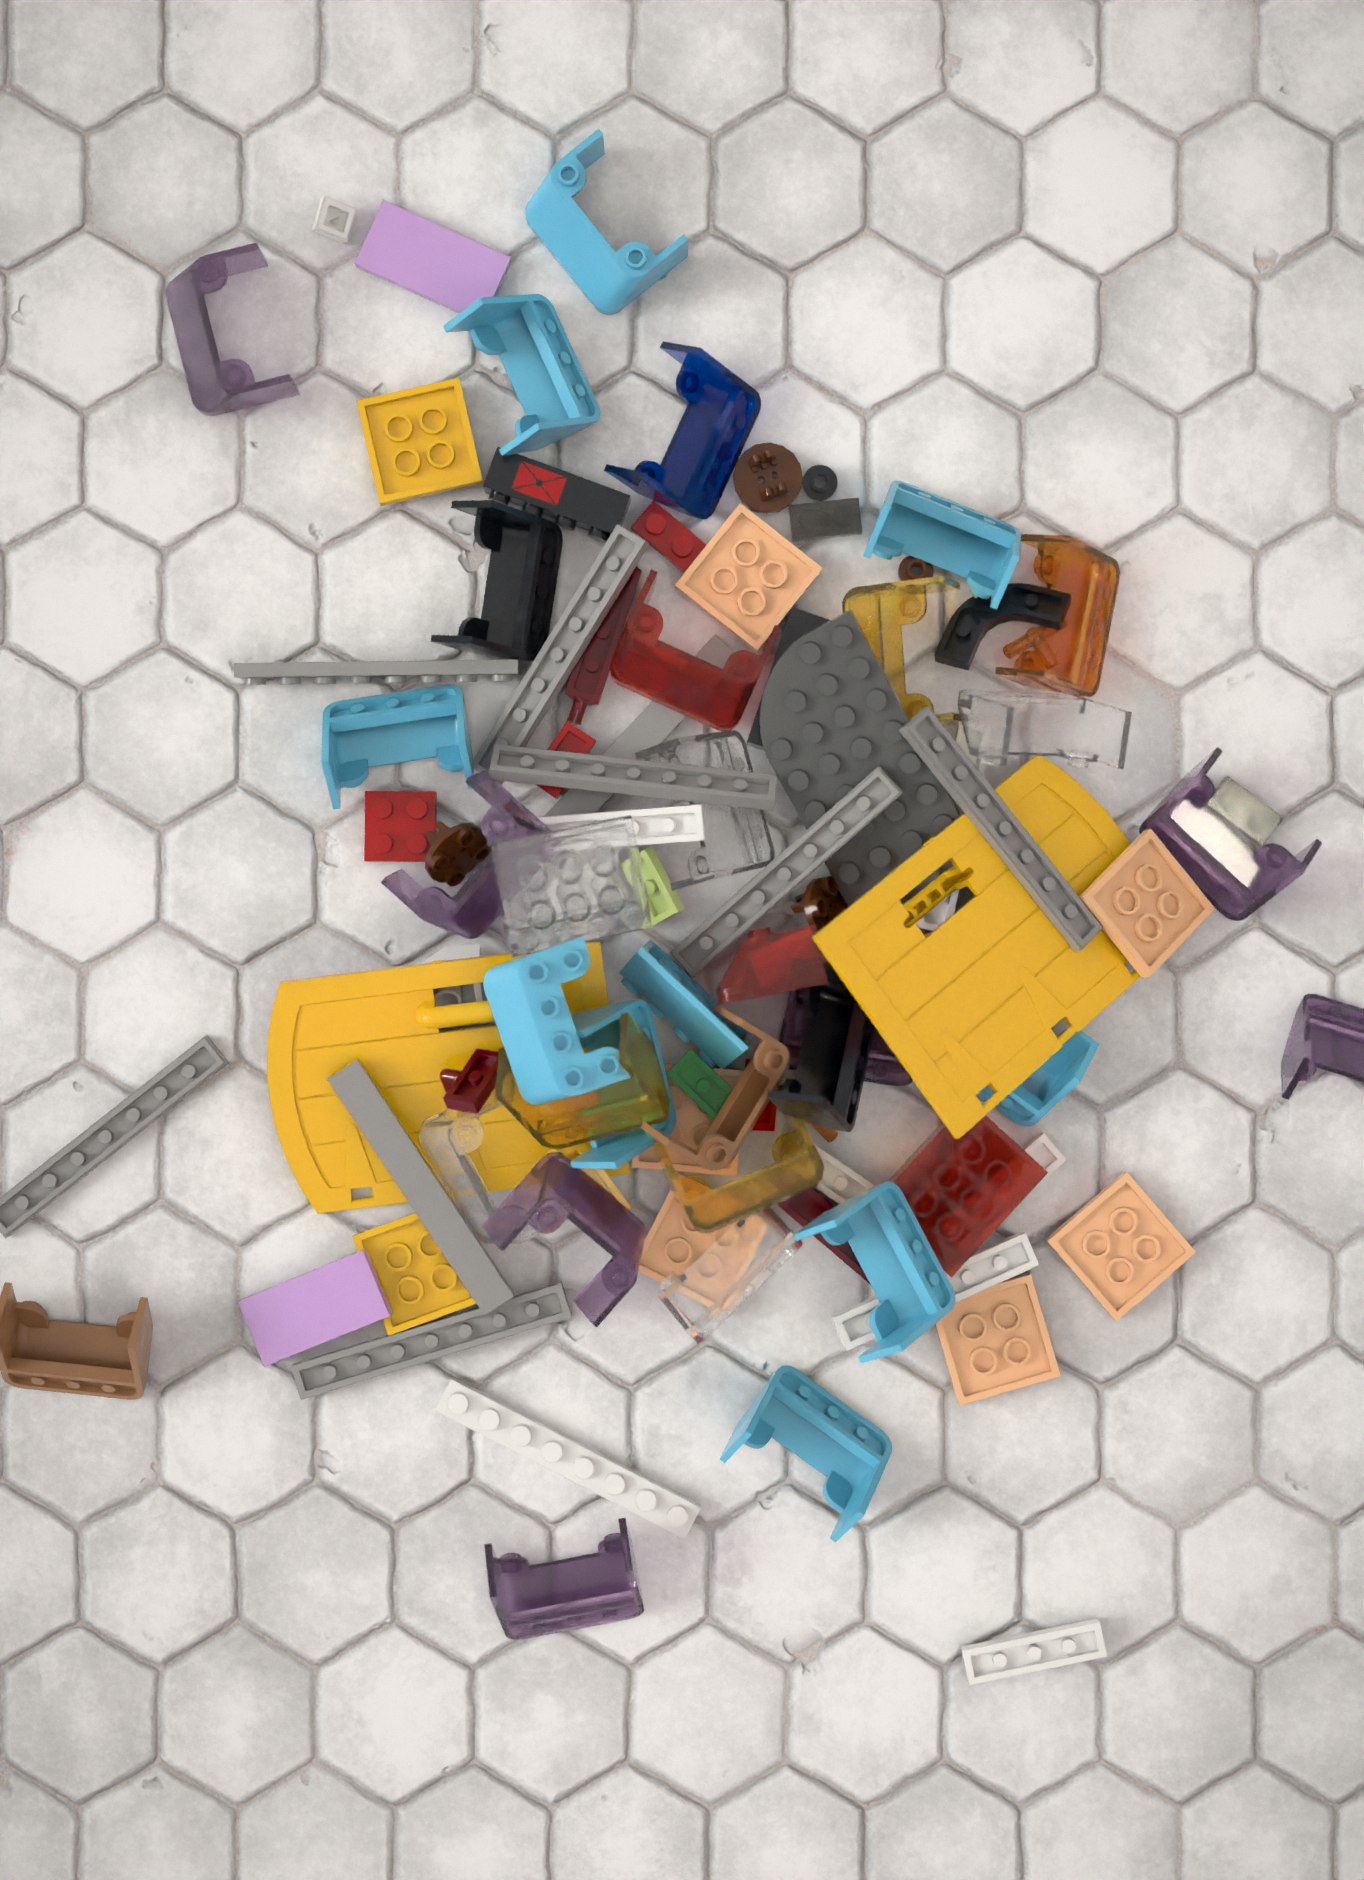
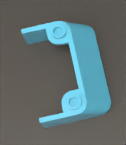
M598 129L552 167L527 203L525 215L529 227L596 310L605 315H614L688 257V238L683 234L657 256L646 244L638 241L625 244L617 252L613 249L573 199L574 196L582 191L586 184L585 169L605 154L603 133Z
M528 294L479 298L443 326L446 333L469 331L473 344L479 351L487 355H499L526 416L520 418L515 424L516 438L499 449L502 456L537 451L586 429L599 420L600 408L555 308L543 295Z
M892 481L863 556L870 559L873 553L880 558L891 560L892 556L898 557L901 553H905L967 578L966 583L971 587L970 592L983 599H989L991 596L990 607L997 610L1020 558L1022 532L1008 523L902 481Z
M448 684L342 700L329 704L323 710L321 764L333 809H340L341 788H355L361 785L369 775V767L437 757L438 764L442 769L450 772L464 770L468 789L475 788L473 754L463 692L459 686Z
M627 1000L571 1014L582 1049L587 1047L588 1052L602 1047L618 1049L625 1057L631 1074L630 1078L597 1089L602 1112L592 1118L588 1127V1137L592 1148L570 1161L572 1168L617 1169L652 1147L659 1141L640 1128L644 1121L668 1135L675 1128L676 1113L650 1006L644 1000Z
M887 1181L876 1185L827 1210L794 1234L798 1241L821 1232L824 1239L834 1246L848 1241L880 1303L870 1313V1327L878 1341L858 1357L861 1364L904 1351L948 1314L955 1305L953 1287L902 1190L894 1182Z
M781 1366L770 1377L739 1420L719 1459L726 1463L743 1444L754 1449H760L769 1442L771 1437L827 1477L823 1485L824 1498L830 1506L841 1513L830 1537L836 1543L865 1515L892 1453V1443L882 1430L800 1371L791 1366Z

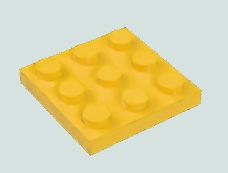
M460 378L356 400L378 500L381 506L483 483Z
M416 1212L352 1236L357 1251L367 1249L393 1314L382 1319L388 1336L476 1304Z

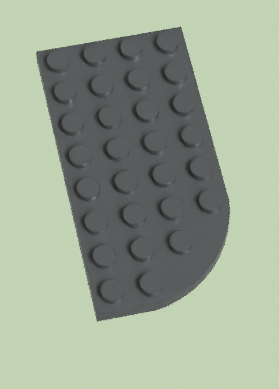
M852 609L805 633L793 642L773 668L766 683L760 707V734L766 757L806 830L879 765L903 791L897 799L824 862L831 876L836 880L837 886L848 907L922 848L924 843L933 836L938 835L961 816L951 795L900 733L899 729L910 718ZM950 860L946 861L901 898L900 902L904 903L912 899L939 875L953 867Z

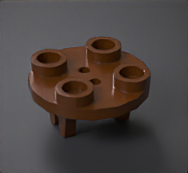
M770 442L756 444L744 451L736 462L733 473L735 492L741 502L752 512L756 513L780 512L790 506L799 496L803 481L801 465L795 455L784 446ZM776 473L778 477L772 478L771 474ZM763 478L764 482L759 483L758 479Z
M438 821L436 823V827L439 829L437 834H433L431 831L425 833L426 838L431 844L425 857V869L433 880L439 883L446 882L450 887L460 884L464 880L465 875L477 863L487 859L491 848L488 846L487 836L480 826L474 823H461L449 828L441 821Z
M832 876L813 879L807 885L805 893L795 897L797 903L791 905L794 913H806L807 922L813 935L848 908L847 903H844L838 890L837 882Z

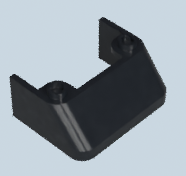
M494 500L452 501L451 508L476 516L474 526L476 542L480 547L491 551L481 619L469 617L463 620L458 630V636L431 635L430 642L468 653L518 659L520 661H534L549 636L563 545V535L560 527L552 521Z
M797 959L796 967L806 978L805 984H801L799 988L798 1001L800 1005H803V1009L808 1017L795 1078L786 1079L784 1084L778 1087L777 1091L768 1090L767 1097L785 1115L832 1130L851 1132L856 1121L875 1026L829 962Z

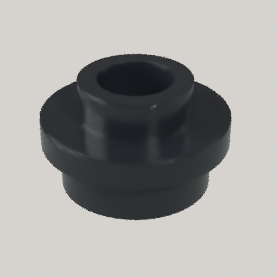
M815 465L809 468L804 474L802 481L803 490L806 495L817 501L830 498L835 493L838 484L835 472L825 465ZM816 477H824L827 485L823 488L816 487L814 484Z

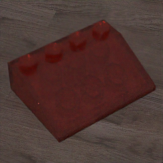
M985 1115L959 1139L953 1137L942 1121L888 1181L894 1182L902 1190L943 1270L950 1277H953L1048 1172Z

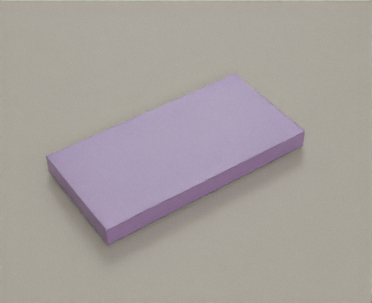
M383 200L354 264L363 271L450 310L461 313L479 298L496 297L512 259L510 256Z
M366 1248L237 1302L264 1367L393 1314Z

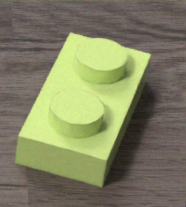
M652 846L620 863L652 926L685 909Z

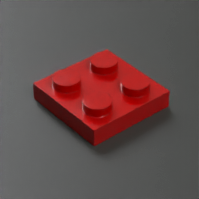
M365 791L364 861L425 862V857L431 847L425 833L431 831L433 834H436L437 792Z

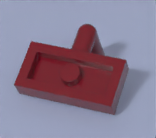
M477 1048L462 1071L448 1068L443 1069L440 1072V1079L446 1092L443 1100L447 1109L478 1114L510 1066L507 1054Z

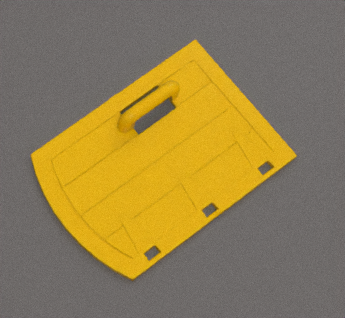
M1040 754L1033 756L994 788L1078 896L1130 845L1126 836L1110 815L1089 792L1065 771ZM965 813L938 835L933 836L924 843L922 848L812 936L821 952L955 1139L961 1138L1062 1048L1064 1043L1081 1031L1141 977L1135 969L1129 973L1124 965L1128 960L1103 929L1082 950L1075 952ZM950 860L953 867L947 869L912 899L902 905L900 902L901 898L946 861ZM968 886L975 896L925 937L916 922L952 892ZM1063 1019L1069 1028L1057 1038L1051 1028ZM988 1085L995 1094L981 1105L976 1095Z
M600 941L586 943L590 955V966L586 973L581 977L560 984L570 1014L609 1005ZM546 948L454 960H438L423 964L280 982L271 1014L267 1042V1079L270 1106L276 1132L286 1160L301 1190L317 1214L408 1202L327 1080L328 1077L358 1058L450 1197L468 1193H485L567 1182L549 1159L546 1152L553 1147L556 1149L567 1141L565 1137L573 1131L576 1132L589 1150L592 1148L588 1137V1127L592 1118L602 1112L597 1089L578 1096L541 1105H533L522 1098L511 1066H509L479 1113L475 1114L447 1109L443 1100L446 1092L440 1079V1072L443 1069L448 1068L462 1071L477 1048L506 1053L497 1025L440 1031V1028L492 1022L495 1019L488 1000L436 1007L434 989L483 983L485 974L492 967ZM587 1047L583 1048L584 1053L588 1052ZM577 1152L566 1159L567 1163L579 1156ZM626 1162L617 1169H604L609 1177L631 1174L630 1162ZM480 1173L482 1183L460 1186V1175ZM372 1187L374 1197L352 1199V1189Z

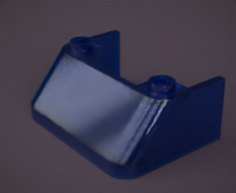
M663 341L660 348L682 364L676 378V390L678 395L688 403L661 464L644 460L636 466L635 470L607 464L604 471L646 498L690 517L707 519L714 513L761 409V398L753 387L702 348Z

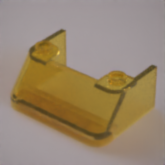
M945 576L855 587L846 593L842 602L843 613L852 609L910 719L926 706L934 713V706L925 695L918 693L906 694L901 625L917 623L924 617L927 610L926 594L960 590L959 582ZM953 712L935 714L943 726L969 724V716Z
M629 1013L621 1014L618 1050L619 1063L631 1077L578 1096L541 1105H533L526 1102L519 1092L505 1048L499 1049L495 1097L544 1147L562 1149L639 1129L644 1121L650 1125L662 1123L670 1115V1100L655 1045Z
M784 1114L791 1131L779 1136L775 1140L772 1147L775 1163L713 1190L699 1176L691 1175L679 1179L664 1145L654 1138L655 1155L678 1205L691 1226L698 1232L712 1233L816 1187L822 1181L824 1165L803 1120Z

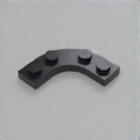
M1010 583L1006 587L997 610L990 607L991 596L989 599L972 596L950 618L935 651V662L969 671L984 636L988 631L1002 623L1022 621L1060 630L1072 602L1071 594L1032 584Z

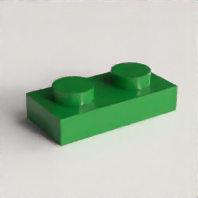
M691 1048L666 1073L713 1120L733 1090Z

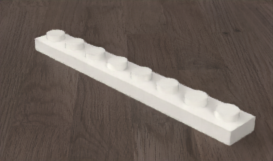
M451 1377L435 1408V1411L683 1539L686 1538L701 1509L699 1503L454 1377Z

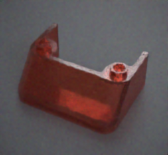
M651 569L631 610L612 659L610 668L612 679L623 688L716 730L730 731L734 729L745 712L775 647L781 628L776 625L774 626L761 656L748 650H738L728 657L723 669L658 640L663 629V618L657 609L648 605L655 590L658 574L657 571Z
M816 925L771 934L770 927L748 931V939L742 940L715 991L718 1005L828 983L821 950L812 939V936L817 933Z

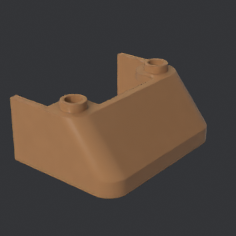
M716 1003L712 1010L757 1036L762 1042L697 1149L694 1150L645 1121L640 1127L666 1147L711 1171L724 1169L732 1163L770 1101L767 1097L768 1090L776 1091L792 1062V1054L787 1046Z
M5 1282L0 1295V1371L3 1380L9 1385L24 1389L127 1400L141 1398L144 1395L147 1383L153 1331L148 1298L140 1297L137 1312H129L126 1315L120 1316L116 1327L49 1320L47 1312L37 1302H17L12 1283Z

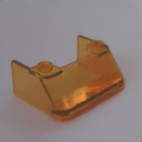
M1022 534L1020 541L1038 550L1033 565L1038 579L1046 584L1049 589L1071 594L1072 602L1060 630L1039 625L1035 651H1023L1019 658L1016 659L1014 668L996 667L995 674L1023 686L1074 696L1092 697L1096 694L1100 684L1120 580L1119 564L1114 558L1073 536Z

